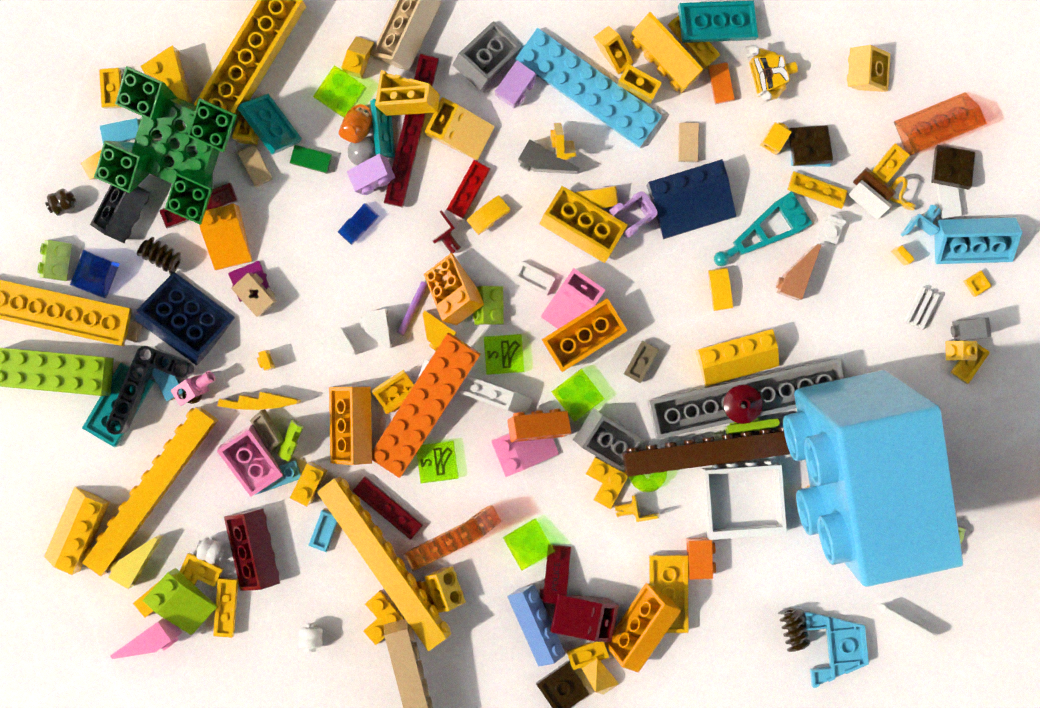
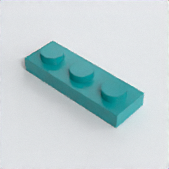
M376 99L370 100L375 153L387 158H394L395 145L392 115L386 116L375 106Z

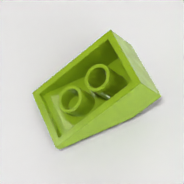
M177 568L167 572L142 600L156 614L190 635H193L218 607Z

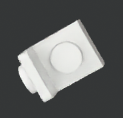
M836 214L824 217L817 239L836 245L846 221Z

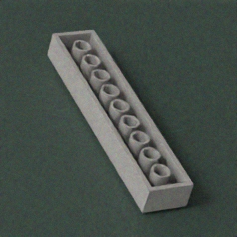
M830 359L647 400L655 437L661 439L734 422L726 415L723 401L727 392L737 385H748L759 392L763 402L762 411L759 416L795 409L794 392L796 389L844 379L840 359ZM742 401L741 407L746 408L748 405L747 402Z

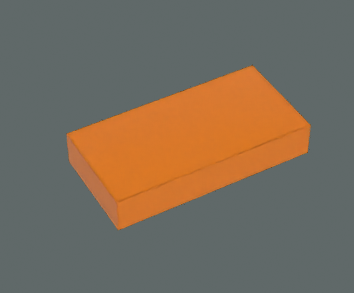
M728 63L708 66L715 105L734 101Z

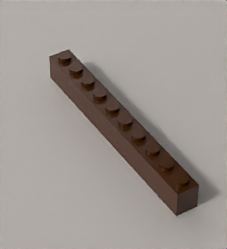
M779 427V431L771 432V429L759 430V434H752V431L741 432V436L733 437V434L722 435V439L704 437L701 442L689 439L684 440V444L679 445L676 442L665 443L664 447H657V444L647 445L646 449L638 450V447L627 448V452H622L625 475L629 477L789 455L790 452L785 439L784 427Z

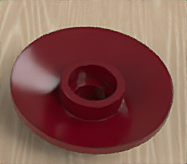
M737 385L731 388L725 395L723 407L726 415L732 421L747 424L758 418L762 411L763 402L761 395L755 388L748 385ZM742 401L747 402L748 405L746 408L741 407Z

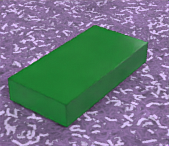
M294 145L290 164L327 174L332 155Z

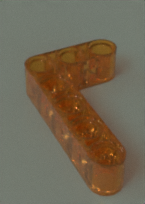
M489 505L466 522L410 549L403 556L413 572L477 541L502 521L494 506Z

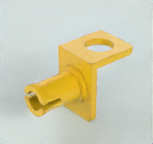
M637 494L632 495V503L615 505L617 517L634 514L636 522L658 519L660 516L659 513L641 516Z

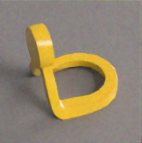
M902 176L898 177L893 182L891 188L895 190L897 185L903 181L899 200L892 196L889 201L902 204V207L907 210H915L916 205L907 202L903 198L908 184L907 179Z

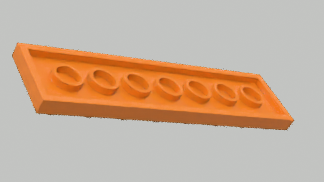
M448 332L372 450V460L398 478H401L481 353Z

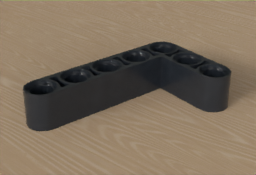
M141 346L138 348L107 421L106 428L108 432L117 435L128 431L154 368L178 378H187L194 373L193 364L153 346ZM146 350L151 352V357L148 360L144 356ZM164 357H167L169 360V363L166 367H164L162 364V359ZM182 364H184L187 369L185 374H181L180 372V366ZM140 367L144 372L142 377L137 375V370ZM132 385H134L136 388V393L134 395L130 393V387ZM124 403L129 407L127 413L122 409ZM116 421L121 423L119 431L115 428Z

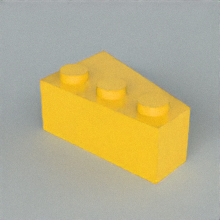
M173 45L140 66L145 74L163 81L176 97L193 104L189 87L186 83L184 68L181 64L179 50Z

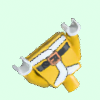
M756 44L746 46L745 49L750 50L746 57H754L750 60L749 66L757 97L763 98V101L760 102L763 105L768 101L777 99L786 90V85L790 82L789 75L797 73L798 67L795 61L786 64L784 56L778 55L776 52L758 48Z

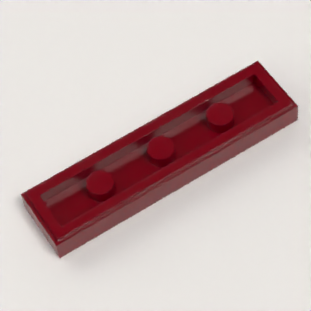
M227 183L212 190L206 210L238 201L232 183ZM165 208L159 210L167 229L189 221Z
M366 476L353 489L352 492L410 540L423 526L419 520Z

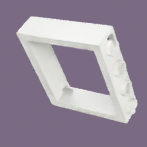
M775 460L764 461V464L757 465V462H745V466H738L737 463H728L726 467L718 468L716 464L702 469L706 533L709 540L787 535L781 464L776 463ZM773 470L777 525L713 529L709 475Z

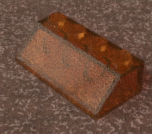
M966 92L894 121L904 149L910 156L987 124L980 106Z

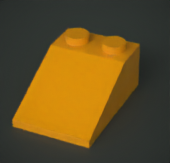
M233 203L206 210L202 224L199 226L214 269L220 270L253 262L240 207Z

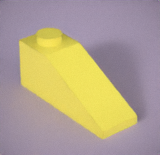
M158 535L119 561H115L109 570L111 574L108 578L127 589L133 587L163 536Z

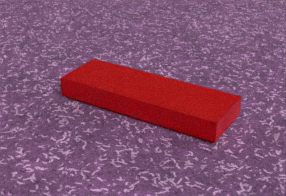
M473 160L446 210L464 219L491 168Z

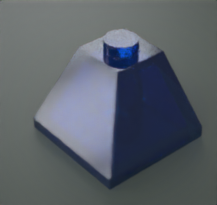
M83 250L70 285L106 299L120 263Z

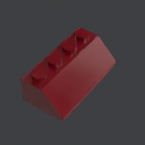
M254 509L224 516L236 574L239 579L240 591L262 590L280 584L279 571L275 563V553L272 549L271 535L268 531L267 517L264 509Z

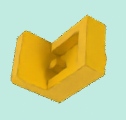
M945 341L946 360H977V341Z

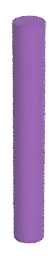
M421 281L397 333L404 336L426 291L427 283Z

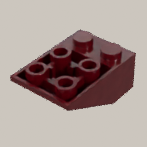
M558 594L550 632L595 642H611L619 605L605 597Z

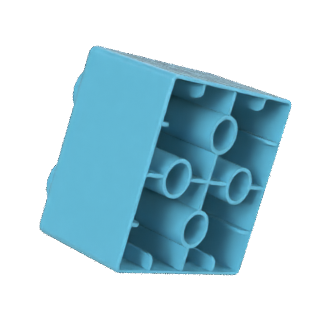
M885 370L796 389L794 397L797 413L785 415L783 427L786 443L793 460H806L810 487L797 490V508L805 532L810 536L819 534L822 549L828 562L831 565L845 563L858 581L865 587L963 566L940 407Z

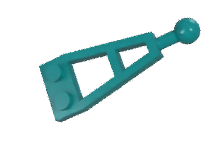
M791 191L775 201L733 242L734 247L726 252H717L714 255V262L717 266H725L729 262V258L738 252L740 255L797 234L811 225L812 222ZM778 208L791 230L768 239L760 224ZM754 230L761 242L745 248L741 242Z

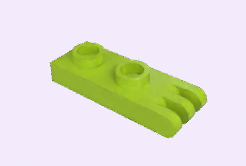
M757 418L747 424L732 422L725 427L726 434H738L741 432L773 429L780 424V421L778 419L760 421V418Z

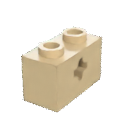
M247 273L231 289L256 317H260L277 302L275 299L276 295L270 288L266 289L261 284L263 280L256 273L254 275ZM252 290H258L257 295L259 297H253L254 292Z

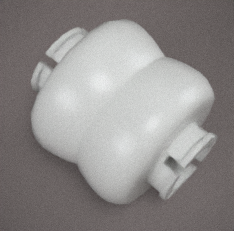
M205 537L203 541L199 540L195 548L197 558L205 560L209 564H215L217 560L221 561L225 550L222 549V542L214 541L210 537Z
M306 623L305 627L299 630V647L305 648L304 652H316V648L322 647L321 637L323 629L317 627L316 623Z

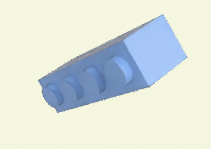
M535 584L519 588L508 595L509 602L538 667L554 664L566 654L557 634L550 632L552 622Z

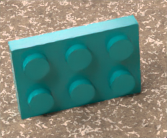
M269 94L244 102L237 108L272 155L292 147L302 140L301 136Z

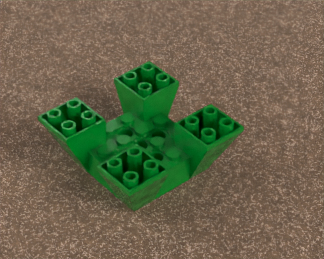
M126 66L115 104L141 115V121L134 143L104 141L94 178L131 193L149 174L172 184L165 209L201 225L213 190V171L220 151L225 152L237 114L201 98L198 100L197 106L176 97L163 81Z

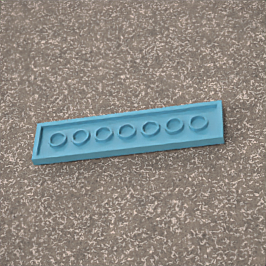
M539 28L535 30L515 58V61L521 62L535 72L536 76L638 148L641 147L662 117L658 112L618 86L617 83Z

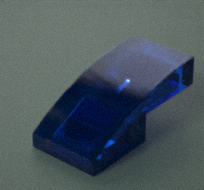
M364 203L345 222L338 233L353 245L378 219L379 215L367 203Z

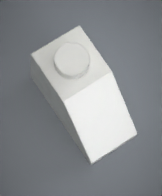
M387 310L362 312L363 317H360L361 328H364L366 333L386 348H392Z

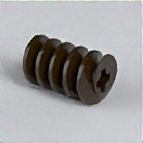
M154 237L143 241L137 250V256H142L144 260H149L151 264H155L158 268L162 267L165 272L169 271L170 275L174 274L180 265L181 253L178 252L173 255L174 249L171 248L167 251V244L161 248L160 240L154 244Z
M789 608L778 612V614L784 615V617L779 619L780 622H786L781 628L788 630L783 636L790 637V639L785 641V644L791 645V647L787 648V651L796 652L808 647L810 640L807 639L809 635L805 631L807 627L803 624L805 619L801 616L803 611L798 608Z

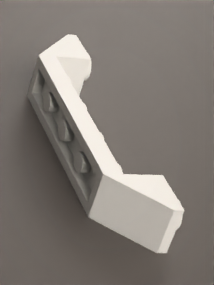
M426 359L424 360L419 377L429 363ZM468 375L457 390L460 394L513 413L525 412V415H527L533 399Z

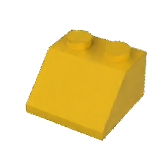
M872 45L850 48V55L848 57L849 74L847 75L848 87L863 91L888 92L891 53Z

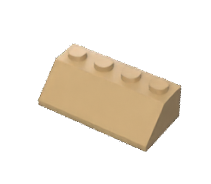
M397 0L371 55L394 67L409 71L442 1Z

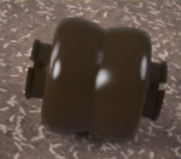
M62 188L56 193L48 194V202H45L46 207L49 206L47 209L50 213L54 212L57 216H61L67 211L74 210L76 199L73 198L74 195L71 191L67 192L66 189Z

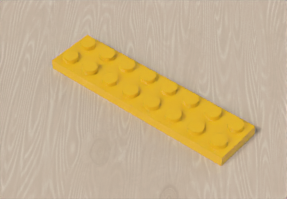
M0 280V319L125 346L133 309Z

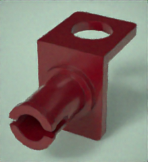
M440 210V214L450 227L432 241L434 244L437 241H442L450 253H454L456 251L451 246L452 244L456 250L461 248L451 235V231L455 227L444 212Z

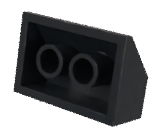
M110 185L90 225L104 235L125 243L126 239L131 235V229L135 222L140 218L143 206L149 201L150 192L137 186L131 193H128Z

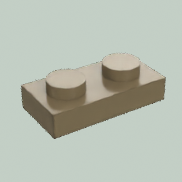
M641 341L624 375L641 383L659 349Z

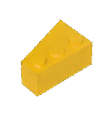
M381 70L375 106L386 116L436 113L440 94L428 83L411 78H402L400 75L388 74L386 71Z

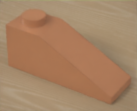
M820 244L812 246L782 277L778 278L776 283L778 290L776 293L795 300H802L821 248Z

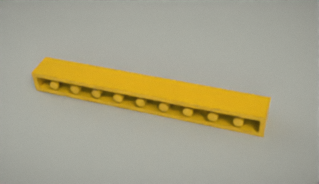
M195 407V409L191 408L186 414L187 420L175 429L176 435L163 446L165 450L161 455L158 454L154 458L152 468L143 473L140 478L142 479L141 483L138 486H134L129 494L131 496L128 501L125 500L119 506L118 510L120 512L116 517L113 516L108 521V528L105 532L102 531L95 540L97 541L96 545L90 547L84 556L86 558L82 563L100 577L109 572L112 564L120 557L219 421L202 407Z
M341 476L334 478L318 490L317 494L425 648L430 651L451 635L449 625L442 621L437 608L430 604L425 591L418 587L415 577L406 570L404 561L397 557L392 544L385 540L382 536V530L377 525L375 526L371 520L370 513L361 506L358 496L351 492L349 483Z

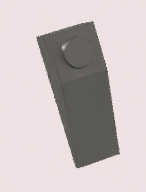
M530 139L518 158V162L521 163L520 167L528 172L533 170L534 172L577 174L580 169L567 160L557 158L555 153Z

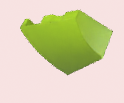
M294 419L291 420L283 438L284 442L280 445L277 452L279 457L288 462L294 454L298 445L297 441L304 426L298 424L299 421Z

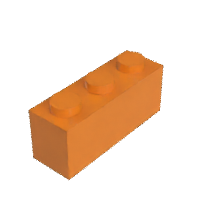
M561 409L549 410V413H543L542 410L531 412L529 415H525V412L514 413L513 417L507 420L511 443L560 438L571 434L568 411H561Z

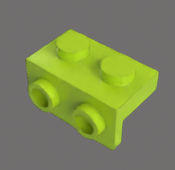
M45 240L44 243H41L40 254L43 256L42 262H39L37 267V273L40 274V278L67 281L72 248L71 243Z
M477 286L484 305L473 313L474 324L503 325V286Z

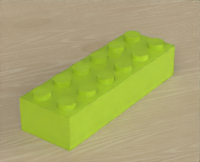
M0 348V387L110 396L114 358Z

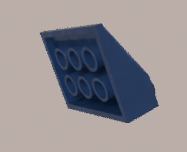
M723 159L649 181L646 185L650 199L657 209L656 218L663 239L736 217L729 178Z
M177 273L170 275L135 313V320L196 366L211 351L235 319L232 314Z

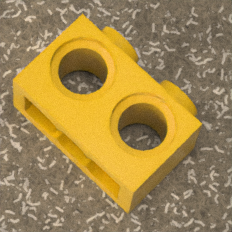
M453 566L441 568L425 576L434 605L439 613L451 611L466 603Z

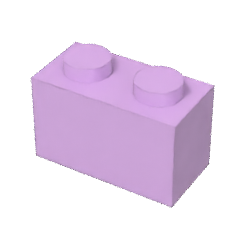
M517 60L495 90V96L513 109L516 105L520 106L525 99L524 93L527 89L531 90L536 83V73Z
M377 154L347 171L354 191L362 195L373 193L374 189L379 186L388 185L395 178L387 157L381 154Z

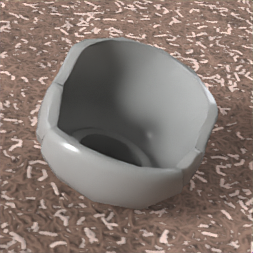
M365 137L361 142H351L348 146V158L355 165H359L376 156L375 143L371 138Z

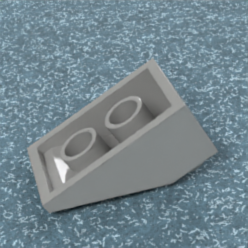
M493 21L458 53L452 65L481 91L521 49V46Z
M595 408L592 409L573 438V441L581 448L622 472H625L622 452H627V448L638 447L639 450L645 442L644 439Z

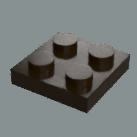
M828 125L789 128V131H791L789 140L793 166L830 164L833 162Z
M937 145L934 151L931 183L969 190L972 187L975 152Z
M568 661L536 682L537 687L552 708H571L590 694Z

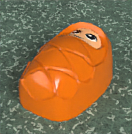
M362 104L352 107L342 121L339 128V136L352 143L361 142L369 134L372 127L371 109Z

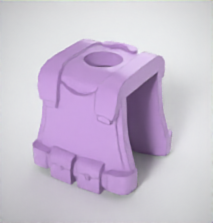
M643 191L634 194L630 200L623 204L618 203L609 210L611 215L616 216L636 202L646 216L623 233L626 238L633 236L639 227L645 223L648 224L657 216L656 207Z

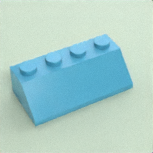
M1016 218L938 220L937 227L940 230L934 234L935 263L1013 262L1023 232Z

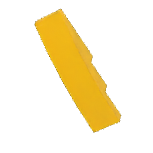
M263 391L259 393V398L247 395H239L238 401L221 398L217 406L242 410H263L299 404L301 399Z

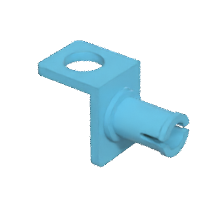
M930 205L924 216L918 214L911 218L900 235L902 237L905 236L915 225L930 236L937 233L940 229L933 222L940 214L941 209L938 208L935 211L937 206Z

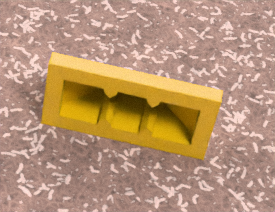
M597 656L581 666L596 693L604 695L619 684Z

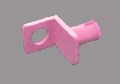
M207 371L202 376L197 375L186 379L171 389V392L178 404L182 406L194 397L209 392L208 385L215 381V375L211 371ZM180 388L184 389L187 393L185 399L179 396Z

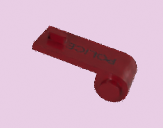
M548 544L544 588L540 587L539 592L544 604L556 605L558 594L567 595L571 547Z

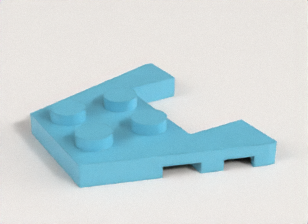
M807 611L804 612L806 630L826 629L830 667L810 669L811 686L813 688H817L820 684L835 680L840 675L848 674L869 664L865 625Z

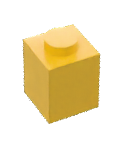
M775 122L768 130L760 146L777 155L790 136L791 131L788 130V126Z

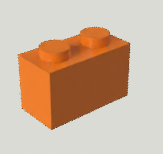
M707 537L686 538L688 578L690 580L713 579V573H716V563L713 562L712 554L716 552L715 543H712V540H709Z

